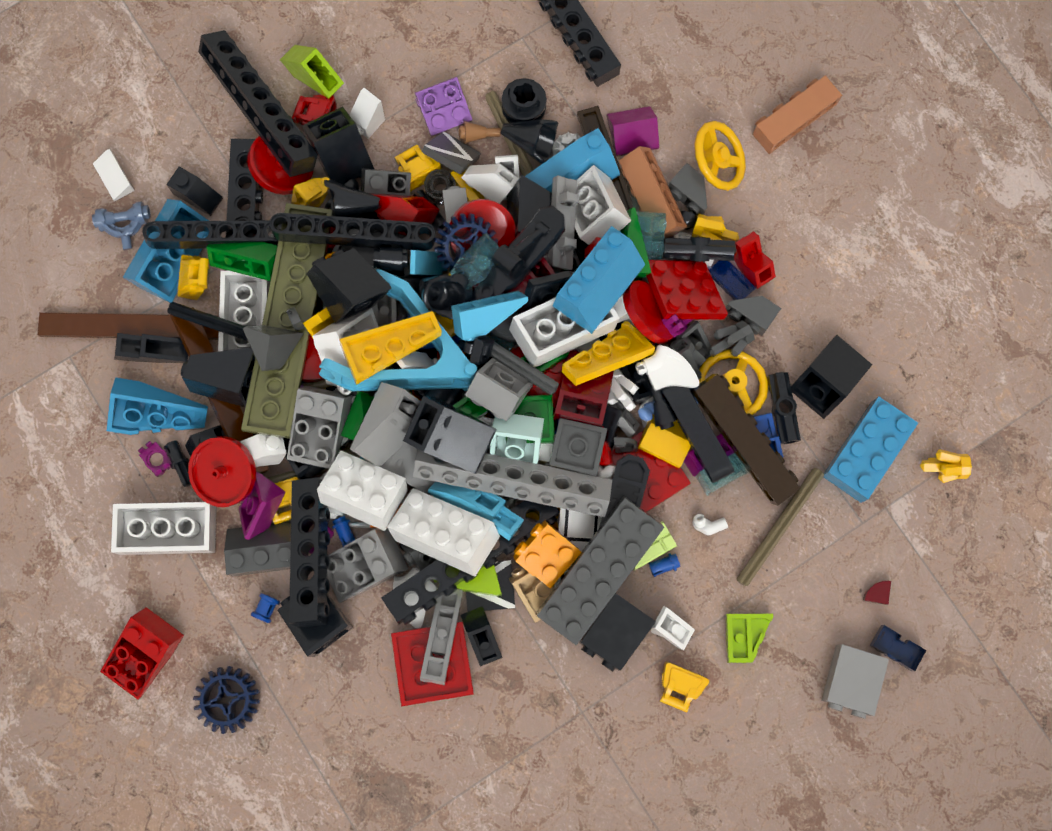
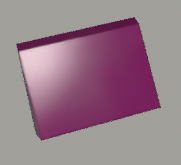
M650 106L607 114L616 156L627 155L639 146L647 147L651 150L659 149L657 116Z
M256 472V480L251 493L241 502L238 508L244 538L247 540L269 529L285 495L283 489L258 472Z

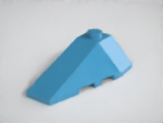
M599 128L567 146L525 177L552 193L553 177L557 175L577 180L593 165L610 177L611 180L620 176V172L609 144Z
M115 377L110 393L106 431L134 435L139 434V431L152 430L155 433L161 432V429L174 428L175 430L205 428L208 406L140 381Z

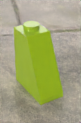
M294 45L280 59L294 78L326 98H330L344 84L317 48Z
M494 565L489 569L481 568L477 573L478 576L470 582L462 581L456 585L458 589L464 592L496 597L502 596ZM450 566L446 570V575L454 578L459 574L460 570Z

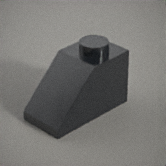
M180 166L166 184L173 195L209 216L214 213L223 199L219 193L199 177Z
M483 606L461 614V619L480 667L503 658Z

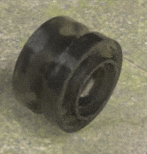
M433 170L425 178V193L433 204L444 205L443 191H438L435 187L443 184L446 186L444 190H447L449 187L456 186V182L447 170Z

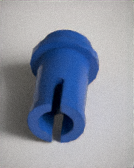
M346 516L332 521L334 525L332 529H336L342 547L355 540L349 526L350 520H347Z
M668 553L667 557L648 563L653 577L671 570L677 571V568L681 567L677 555H671V553Z

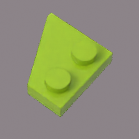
M726 614L727 663H753L769 623L773 619V614Z

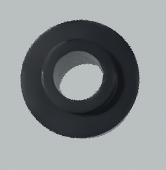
M380 247V249H374V268H379L383 271L402 272L403 267H407L408 253H403V248Z

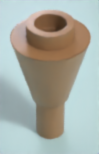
M464 121L463 125L459 126V139H463L465 144L486 137H500L501 129L486 128L485 126Z

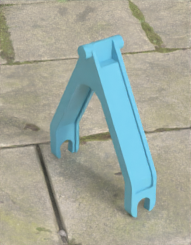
M376 269L392 288L386 295L400 301L411 317L431 312L425 307L421 298L408 282L381 269ZM439 323L442 334L437 339L431 341V343L439 352L440 359L435 365L427 369L381 370L356 385L350 368L324 358L319 368H322L319 375L350 391H377L381 382L405 390L463 389L467 391L476 375L477 367L467 359Z

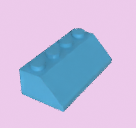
M167 199L155 221L209 220L182 201ZM179 231L174 233L173 237L179 239L185 233ZM202 231L197 234V237L206 238L209 233ZM152 232L149 238L156 239L161 233ZM144 239L123 278L140 289L171 303L178 293L181 256L183 254L199 256L202 249H152L146 244Z
M611 226L557 293L553 307L593 334L645 266L632 240Z

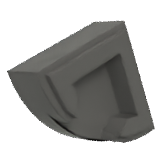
M295 306L287 309L286 312L294 329L297 331L304 329Z
M614 437L615 453L639 451L636 440Z

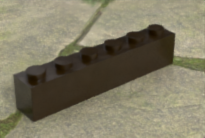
M710 375L690 392L771 504L779 506L801 489L797 484L798 478L791 470L788 471L783 465L785 460L780 453L772 450L770 447L771 441L768 436L763 432H759L756 427L758 423L750 413L747 414L742 408L744 406L742 400L736 394L733 395L728 389L730 384L723 375Z

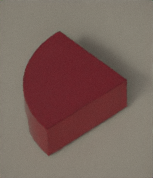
M881 581L872 585L865 592L863 601L889 605L891 581Z

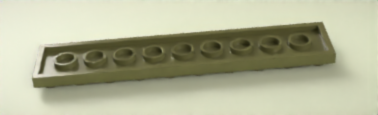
M286 203L284 213L321 216H333L334 214L331 209ZM282 224L281 230L286 229L287 225ZM303 226L300 231L308 232L311 227ZM331 227L326 228L324 232L330 234ZM278 242L262 325L297 331L294 329L286 312L287 309L294 306L302 323L314 316L318 293L307 273L313 267L312 263L315 260L326 256L328 244ZM305 326L304 329L297 331L304 334L281 369L262 371L255 357L241 427L243 432L291 438L297 390L301 387L310 340V333Z

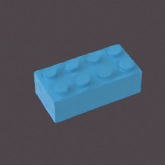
M878 396L869 404L825 470L823 478L860 503L868 500L918 425V422Z

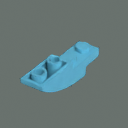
M434 482L428 489V493L435 498L494 522L498 533L507 540L512 538L524 521V519L504 507L506 500L496 494L440 482Z

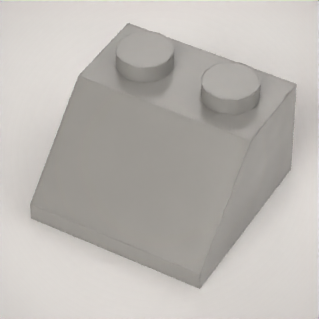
M492 358L477 371L465 396L470 398L474 404L483 406L491 411L495 417L507 421L515 413L533 386V383Z

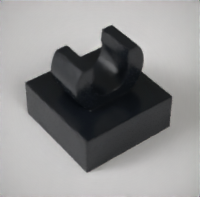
M483 337L477 338L470 343L465 342L463 352L471 354V363L476 365L486 364L490 360L494 340Z

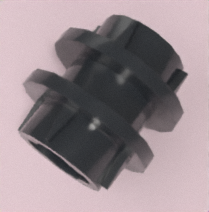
M527 78L516 79L509 83L503 90L502 112L507 122L543 119L547 102L545 90L539 83Z

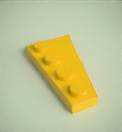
M431 311L339 339L357 385L441 336L442 330L434 312Z
M625 321L620 329L617 331L614 329V331L608 333L607 338L593 343L591 349L581 351L562 364V373L577 386L654 354L655 347L628 321Z

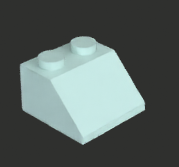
M513 414L505 421L495 417L492 427L497 430L490 443V454L538 464L544 418ZM531 440L535 441V443H526V441Z

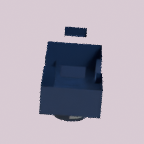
M881 625L870 646L908 670L916 671L927 650L910 640H905V642L899 640L902 635L885 625Z

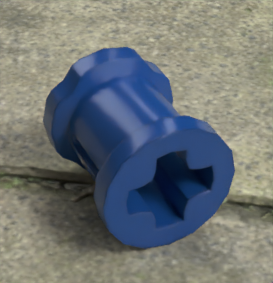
M260 593L259 597L261 599L256 610L251 613V616L270 623L273 610L276 605H279L280 601Z

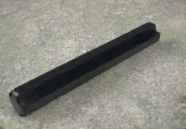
M176 302L169 304L167 312L170 315L248 341L243 331L244 325Z

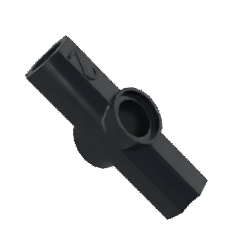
M690 237V239L665 238L664 258L689 259V261H734V240H711V238Z
M778 372L768 375L773 405L771 412L775 417L780 443L791 444L799 442L801 437L796 416L797 404L793 399L788 372ZM780 403H784L788 406V413H784L780 410Z

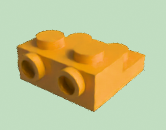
M544 520L541 524L538 523L533 527L530 532L531 536L526 542L522 541L515 548L513 558L532 576L537 577L551 589L582 551Z

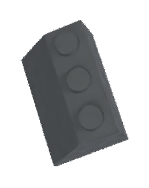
M291 521L276 525L272 523L269 529L250 540L244 538L242 527L227 529L224 548L226 575L234 577L290 569Z

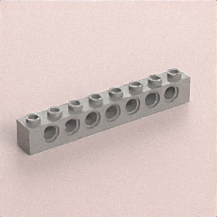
M418 449L413 477L601 517L606 515L612 487L611 479L487 453L477 473L474 474Z

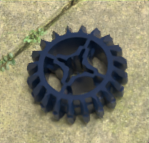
M461 213L459 216L460 221L455 216H452L451 221L453 224L450 225L444 221L443 225L447 229L445 231L438 229L437 232L442 235V238H435L434 241L441 244V246L435 247L434 251L441 253L437 256V260L439 262L444 261L442 264L444 269L450 267L449 273L453 275L456 272L465 274L466 271L467 276L471 278L473 270L478 275H481L480 267L486 270L489 269L486 262L488 260L492 262V256L490 255L497 250L492 245L498 244V240L492 238L496 232L489 230L491 226L489 222L483 224L484 219L480 216L475 220V215L472 213L466 219L465 214ZM471 227L470 231L467 230L463 236L453 235L459 229ZM478 231H480L483 237L482 250L476 245ZM467 240H468V243L470 244V246H471L472 248H474L475 250H472V249H470V248L467 250V249L465 248V251H464V247H462V245H461L459 242H457V241H460V242H462V243H464V242L467 243ZM450 241L456 245L454 261L449 254ZM470 255L478 256L477 259L470 263L461 264Z
M232 666L227 667L226 673L223 667L217 668V675L213 671L208 672L210 680L205 677L201 679L205 686L196 687L195 690L201 692V695L194 696L193 700H200V705L194 706V710H202V713L197 716L198 720L207 718L203 723L204 727H208L213 723L211 731L216 732L220 727L221 734H226L228 726L231 733L237 731V725L241 729L246 727L244 719L247 722L253 721L249 712L258 713V709L252 706L253 704H260L261 700L254 699L253 695L259 694L260 690L251 689L257 682L255 680L247 682L251 676L249 673L241 677V668H237L233 674ZM227 679L236 681L242 687L243 692H233L230 685L227 684ZM219 682L218 695L209 701L211 690ZM225 694L226 696L231 697L238 696L237 698L232 699L231 702H228L230 704L229 706L227 703H217L218 701H221L222 698H225ZM245 699L242 712L235 718L236 704ZM210 708H221L223 714L227 716V721L215 716Z

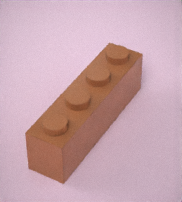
M826 75L820 80L817 78L812 80L807 85L806 90L802 93L797 91L791 96L787 104H779L772 111L773 114L769 117L763 116L755 123L756 128L752 135L768 154L772 153L838 104L842 94Z
M639 146L618 160L622 167V174L631 186L630 192L637 199L640 206L639 211L649 225V233L655 240L671 238L687 228L650 148Z

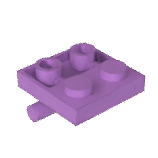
M457 77L415 92L416 103L421 109L430 136L459 126L464 121H472Z

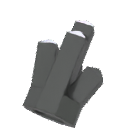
M742 320L735 325L716 330L714 332L715 339H725L711 347L709 354L714 357L734 345L730 353L737 357L746 345L755 340L754 333L749 324Z
M680 338L671 343L670 348L688 361L698 380L702 378V374L695 361L701 366L706 359L695 349L690 339Z

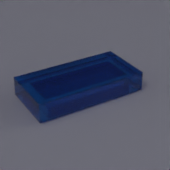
M718 261L709 269L713 280L733 300L748 297L756 288L730 261Z

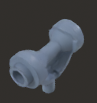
M142 201L132 204V207L124 212L113 213L101 208L96 209L95 214L92 215L94 227L99 228L101 232L105 231L115 238H121L123 250L132 249L130 236H135L142 225L147 224L148 219L151 218L148 205H144ZM120 221H131L130 224L125 227H118L114 225L116 222Z

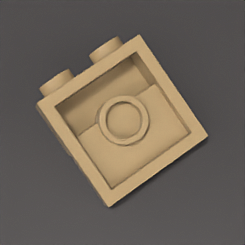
M520 566L512 571V577L508 579L536 623L541 620L537 617V611L553 591L554 585L550 589L537 577L532 576Z

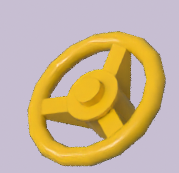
M718 121L706 122L697 132L694 143L695 158L699 169L706 180L715 188L726 191L737 188L744 178L746 169L745 153L741 142L734 131L725 123ZM715 130L720 131L728 138L736 156L730 154L728 147L724 143L717 142ZM737 167L735 177L732 180L725 182L717 177L719 168Z
M730 349L724 350L714 357L710 356L699 369L702 374L699 384L705 380L709 369L718 361L728 358L739 359L735 369L723 374L730 384L728 389L733 395L736 394L744 404L742 408L747 414L754 415L761 409L768 395L769 384L765 369L756 358L743 351L735 357L730 353ZM747 364L756 372L760 383L759 393L753 404L746 390L747 376L744 372Z

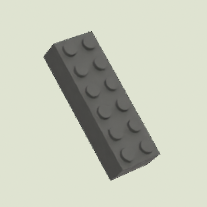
M623 495L582 550V553L538 609L537 617L577 645L665 528L663 524Z

